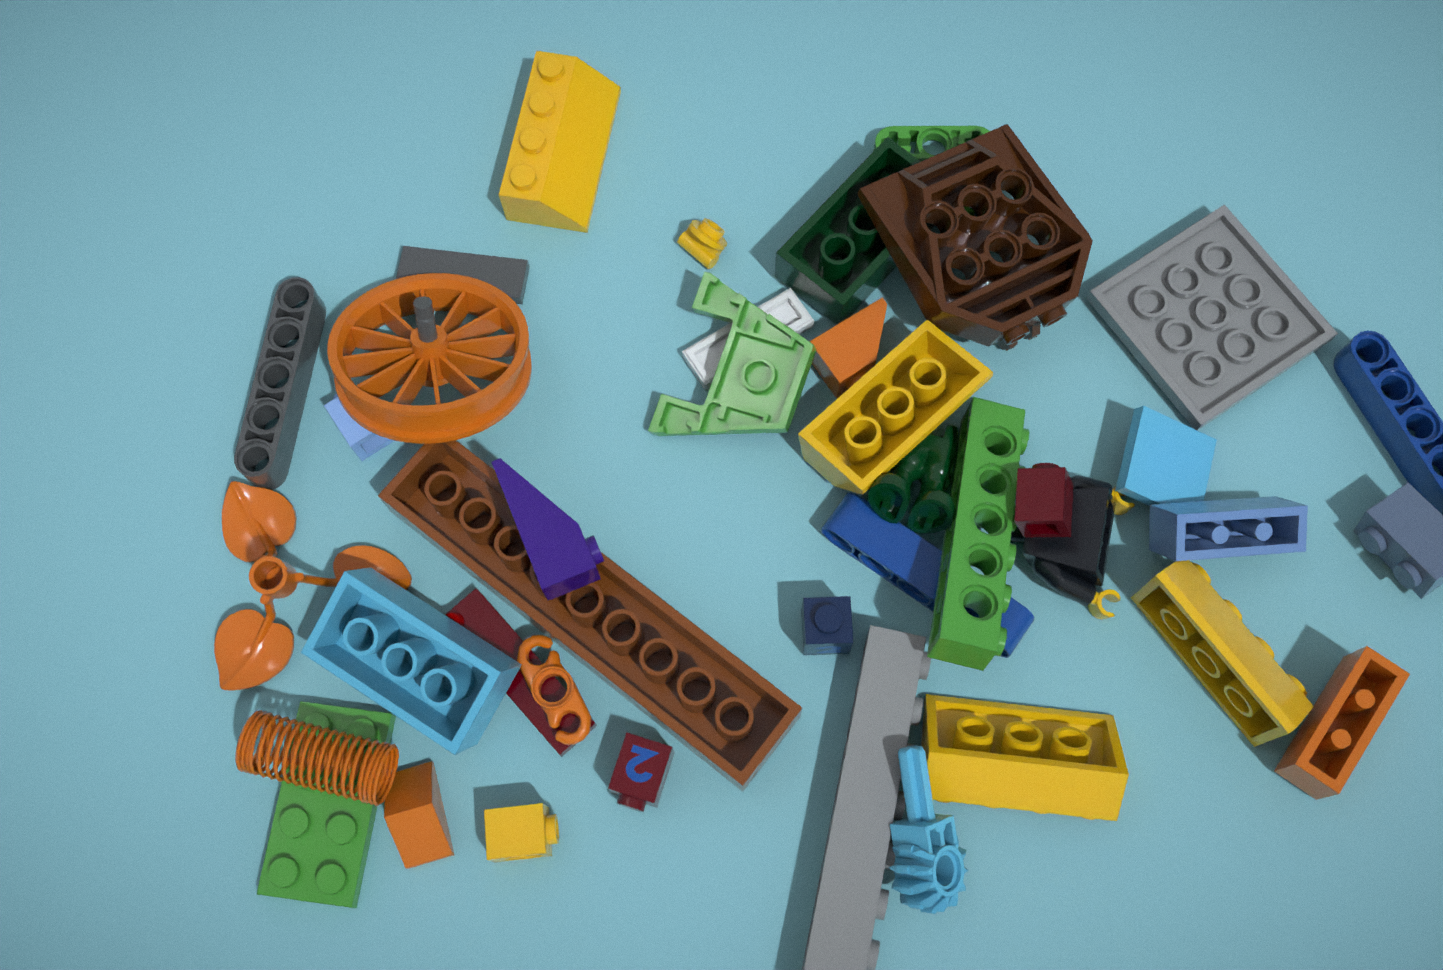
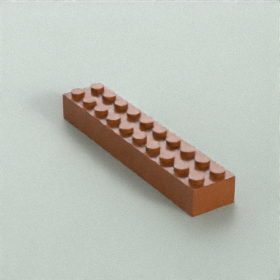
M458 441L424 444L378 495L390 512L547 637L551 638L552 641L742 792L801 717L803 708L603 553L601 554L604 562L596 565L600 580L548 601L540 587L495 470Z

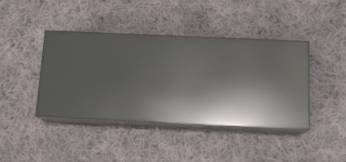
M403 246L396 279L428 273L468 276L497 287L514 300L516 304L523 305L530 266L528 260Z

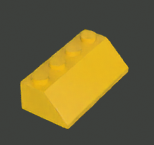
M536 51L499 191V198L506 220L588 233L621 94V87L576 56Z
M926 320L798 433L803 459L833 486L863 495L879 476L891 470L993 377V371L929 320Z
M1190 560L1172 563L1155 575L1131 597L1132 601L1254 747L1291 733L1314 708L1313 704L1306 697L1307 692L1302 683L1294 676L1284 672L1274 660V652L1262 638L1254 636L1242 622V615L1238 608L1229 600L1221 598L1210 585L1211 579L1207 572L1197 563H1192Z
M925 694L921 746L926 753L933 800L943 803L956 802L982 805L988 808L1033 811L1038 814L1051 813L1076 816L1089 820L1117 821L1129 773L1114 715Z

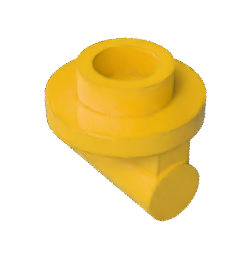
M704 218L702 222L692 220L687 230L680 235L677 241L682 248L707 269H711L716 265L719 255L727 246V241L723 238L725 231L718 224L707 218Z

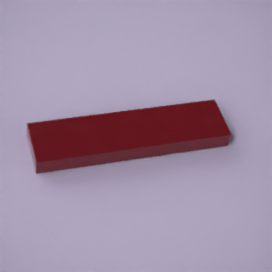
M477 588L446 613H460L464 618V628L517 661L518 649L523 640ZM531 650L529 652V660L535 665L543 664ZM519 669L506 694L557 753L563 757L575 745L562 744L556 741L555 735L559 730L567 733L576 731L580 723L579 718L575 714L569 713L562 717L558 728L553 729L550 727L546 713L534 700L526 680ZM555 676L546 679L541 687V695L548 702L561 700L567 692ZM592 718L590 731L597 726V724L593 721Z

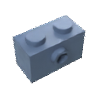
M1406 483L1367 510L1354 529V532L1359 536L1361 544L1367 551L1378 555L1393 570L1395 578L1402 586L1412 589L1422 599L1443 584V515L1412 485Z

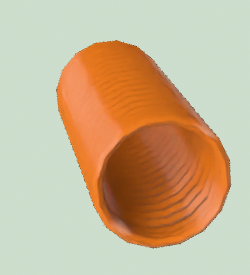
M262 710L254 712L246 721L240 733L235 753L236 766L241 772L244 771L255 776L261 775L263 778L269 777L271 780L277 779L279 782L285 781L287 784L293 783L295 786L301 785L304 788L309 787L312 790L318 789L321 793L326 791L329 795L334 793L337 797L342 795L346 799L351 797L354 801L360 800L362 803L374 804L375 806L382 804L388 796L396 775L399 751L395 744L386 743V741L380 743L378 739L372 742L370 737L364 740L361 735L355 737L353 733L347 735L345 731L339 733L337 729L331 731L329 727L323 729L321 725L315 727L312 723L306 725L304 721L298 723L296 719L290 720L288 717L274 716L271 712L267 713ZM262 727V733H261L260 741H259L258 747H257V749H256V752H255V754H254V756H253V751H254L255 742H256V739H257L259 730H260V728ZM277 732H278V737H277V740H276V744H275V747H274V749H273V751H272V753H271V749H272V746H273V742H274L275 736H276V734H277ZM327 732V737L324 740V734ZM336 734V738L332 743V736ZM285 735H286V739H285V742H284V746H283V749H282V751H281V753H280V748H281L283 739H284V737H285ZM342 736H344V740L340 746V739ZM294 738L293 745L288 756L289 748ZM352 738V743L348 749V741ZM360 740V746L356 752L357 742ZM368 742V748L364 755L365 745ZM273 761V768L270 770L269 766ZM282 762L281 770L278 772V767ZM290 764V771L286 774V769ZM298 766V773L294 775L295 769ZM307 767V774L303 778V772ZM315 769V776L311 780V774ZM324 769V777L320 781V775ZM332 769H333L332 779H331V781L328 783V777H329V775L331 774ZM341 772V779L338 785L336 786L337 778ZM350 772L349 782L345 787V780ZM359 772L358 782L355 788L353 789L354 781Z

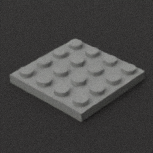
M1225 204L1090 290L1086 298L1189 424L1197 431L1323 347L1338 334Z

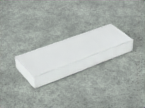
M791 288L758 306L765 313L772 315L799 335L814 327V319ZM729 323L682 351L683 359L705 391L712 384L733 323Z

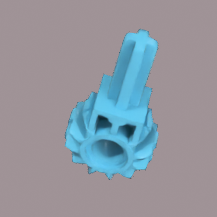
M907 746L898 750L907 818L890 824L892 849L895 855L894 865L889 867L895 874L891 889L900 892L901 904L908 905L910 908L920 909L921 912L935 914L937 912H944L947 907L957 906L958 892L966 891L963 882L964 874L969 871L964 867L963 862L966 850L958 847L959 840L956 834L954 815L935 814L925 750L922 746Z

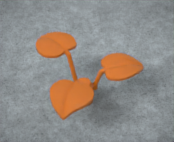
M232 481L227 489L222 509L223 537L226 546L235 557L244 562H255L249 571V581L253 589L262 594L260 602L265 606L266 617L258 611L245 609L229 615L221 623L214 642V654L219 671L220 688L234 691L256 687L278 675L289 663L294 650V635L287 626L273 623L276 617L273 600L274 598L282 599L291 595L298 583L336 587L344 571L371 567L407 590L412 583L410 572L399 559L390 553L376 547L361 545L347 548L337 554L333 562L336 578H324L297 573L292 565L276 558L278 552L275 546L287 543L295 532L297 518L292 504L283 495L273 490Z

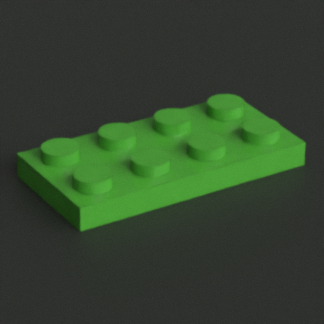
M300 701L296 717L298 723L304 721L306 725L312 723L315 727L321 725L323 729L329 727L331 731L337 729L339 733L345 731L347 735L352 733L355 737L361 735L364 740L370 737L372 742L378 739L380 743L385 741L386 743H391L396 716L391 713ZM327 732L324 734V740L327 737ZM336 734L332 736V743L336 738ZM342 736L340 739V746L344 740V736ZM293 738L292 743H291V745H290L289 753H290V751H291L294 738ZM352 738L348 741V749L352 743ZM360 740L357 742L356 752L360 746ZM368 742L365 745L364 755L368 748ZM290 764L286 769V774L290 771ZM298 766L295 769L294 775L298 773ZM307 767L303 772V778L307 774ZM315 769L311 774V780L315 776ZM324 769L320 775V781L324 777ZM332 769L331 774H330L329 777H328V783H329V782L331 781V779H332L333 769ZM341 772L337 778L336 786L338 785L341 779ZM350 772L345 780V787L349 782ZM359 772L354 781L353 789L355 788L358 782ZM282 781L257 895L357 908L378 806L362 803L360 800L354 801L351 797L348 799L344 798L343 795L337 797L334 793L329 795L326 791L321 793L318 789L312 790L309 787L304 788L301 785L295 786L293 783L287 784L285 781Z

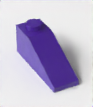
M501 458L492 461L534 572L547 600H552L600 580L596 565L604 562L594 535L584 538L579 524Z

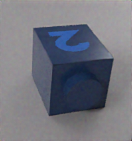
M851 596L803 598L801 608L803 656L850 654L853 645Z

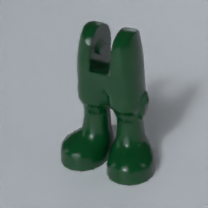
M947 424L943 435L940 437L930 433L890 470L891 473L882 474L873 482L868 492V502L882 519L896 524L903 519L910 502L912 484L914 481L919 480L921 488L912 506L908 518V527L918 533H937L946 530L952 524L955 515V505L952 497L945 491L954 480L952 470L958 446L957 427Z

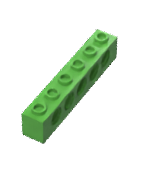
M973 397L961 419L953 471L954 480L950 492L955 505V515L952 524L945 530L927 652V657L983 671L995 655L1001 656L1004 650L1007 629L1001 627L1002 613H1005L1008 609L1012 594L1011 585L1006 584V575L1012 569L1016 556V544L1010 543L1011 532H1014L1017 527L1015 523L1018 468H1025V466L1019 465L1020 455H1023L1026 450L1030 433L1029 429L1024 428V409ZM977 527L983 528L988 534L980 531ZM971 566L980 569L984 575L976 573ZM964 607L973 609L980 618L970 615Z

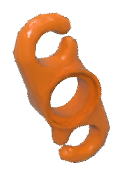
M533 635L525 639L519 646L517 662L522 664L520 670L534 700L546 713L550 727L553 729L558 728L562 717L569 713L575 714L579 718L580 723L576 731L567 733L559 730L555 735L556 741L565 745H575L583 741L590 732V712L575 681L562 666L557 651H550L547 660L541 665H535L529 660V652L532 648L541 646L549 649L553 645L551 638L545 635ZM553 676L563 678L567 683L565 696L557 702L544 700L541 695V687L544 681Z

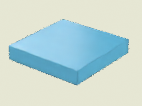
M1146 406L1134 409L1115 491L1148 506L1152 504L1204 501L1217 439Z

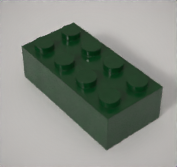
M887 137L776 252L775 277L836 325L849 318L897 267L857 193L860 188L921 161ZM926 223L929 230H931L935 226L933 224Z

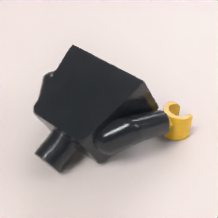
M1074 475L1070 477L1073 483L1071 537H1023L1017 526L1015 531L1011 532L1010 541L1024 543L1023 555L1036 576L1059 594L1083 606L1088 605L1092 616L1103 620L1115 616L1112 612H1107L1102 607L1103 597L1114 603L1120 601V595L1115 590L1108 589L1097 592L1095 587L1103 586L1114 514L1124 515L1135 504L1124 502L1119 495H1126L1115 491L1116 486L1112 488L1108 482Z

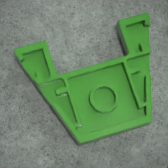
M704 272L692 309L695 313L733 323L712 384L703 405H697L661 394L648 431L656 436L788 432L817 349L814 344L772 315L765 313L752 304L746 297L729 288L716 276L709 272Z

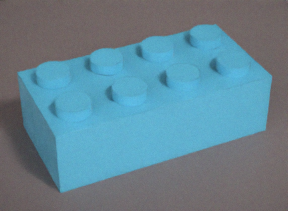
M371 567L344 571L301 651L302 654L454 755L478 744L522 665Z

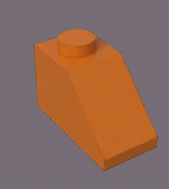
M883 297L810 341L817 349L812 365L836 399L876 364L887 309V303Z

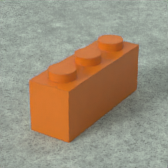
M1368 646L1344 656L1274 772L1316 800L1340 794L1410 673Z

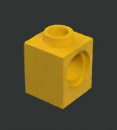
M543 803L484 810L486 856L488 861L496 863L552 856V844H559L557 815H549V807Z

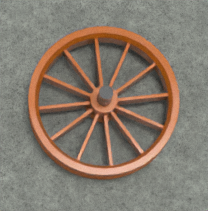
M417 274L398 278L372 288L355 299L339 315L331 329L327 344L328 360L334 376L337 396L344 410L354 421L368 431L400 442L416 444L443 443L482 432L502 420L518 405L525 395L531 379L532 363L529 350L528 325L519 306L497 287L482 280L458 274ZM434 311H449L440 326L436 325ZM415 314L417 328L413 329L402 317ZM467 314L478 316V318L459 328ZM386 324L398 336L375 330ZM499 329H503L507 333L505 335L487 337ZM356 348L372 351L369 353L352 355L353 351ZM514 356L511 364L491 360L494 358ZM374 375L357 385L351 380L353 377ZM466 375L492 381L493 383L481 390ZM450 383L465 398L441 404L439 386ZM403 384L392 402L379 399ZM422 386L434 388L435 405L411 404Z

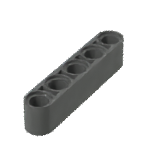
M300 277L285 280L276 291L234 455L236 469L255 487L270 490L280 487L285 482L289 472L326 318L324 302L313 285L308 280ZM308 300L304 306L295 308L299 302ZM298 339L295 345L285 348L289 341ZM289 378L284 386L275 388L280 380ZM279 418L278 423L273 428L265 430V426L270 420ZM269 458V462L264 469L254 472L256 465L261 460Z

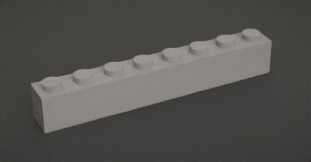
M870 625L867 632L802 970H875L880 941L872 939L875 919L884 920L888 904L889 890L881 889L884 869L891 870L889 867L894 865L895 855L892 849L893 843L892 839H890V824L893 823V820H902L905 809L904 792L899 791L901 772L898 750L903 747L914 746V744H909L907 741L910 725L918 726L922 714L923 698L916 697L919 679L927 680L931 658L927 657V651H924L926 637L873 625Z

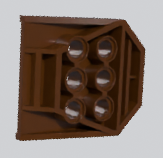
M1008 124L864 186L857 193L925 319L942 331L988 347L996 343L1002 350L1008 351L1018 344V340L1022 338L1031 340L1040 334L1041 324L1045 328L1067 315L1065 308L1078 297L1093 240ZM1002 190L1010 193L1013 199L1007 198L1002 193ZM964 206L973 209L977 217L968 214ZM926 223L935 225L941 234L930 231ZM1027 235L1033 236L1039 245L1032 243ZM989 251L997 253L1002 258L1003 263L994 260ZM951 268L962 271L966 280L957 278Z

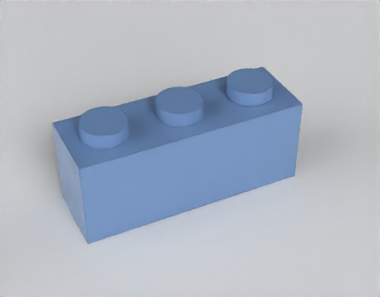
M1277 496L1150 505L1149 550L1174 561L1306 552L1308 506Z

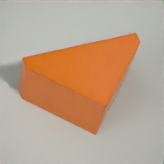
M431 761L397 771L392 787L385 799L384 818L405 868L410 869L454 856L434 762Z

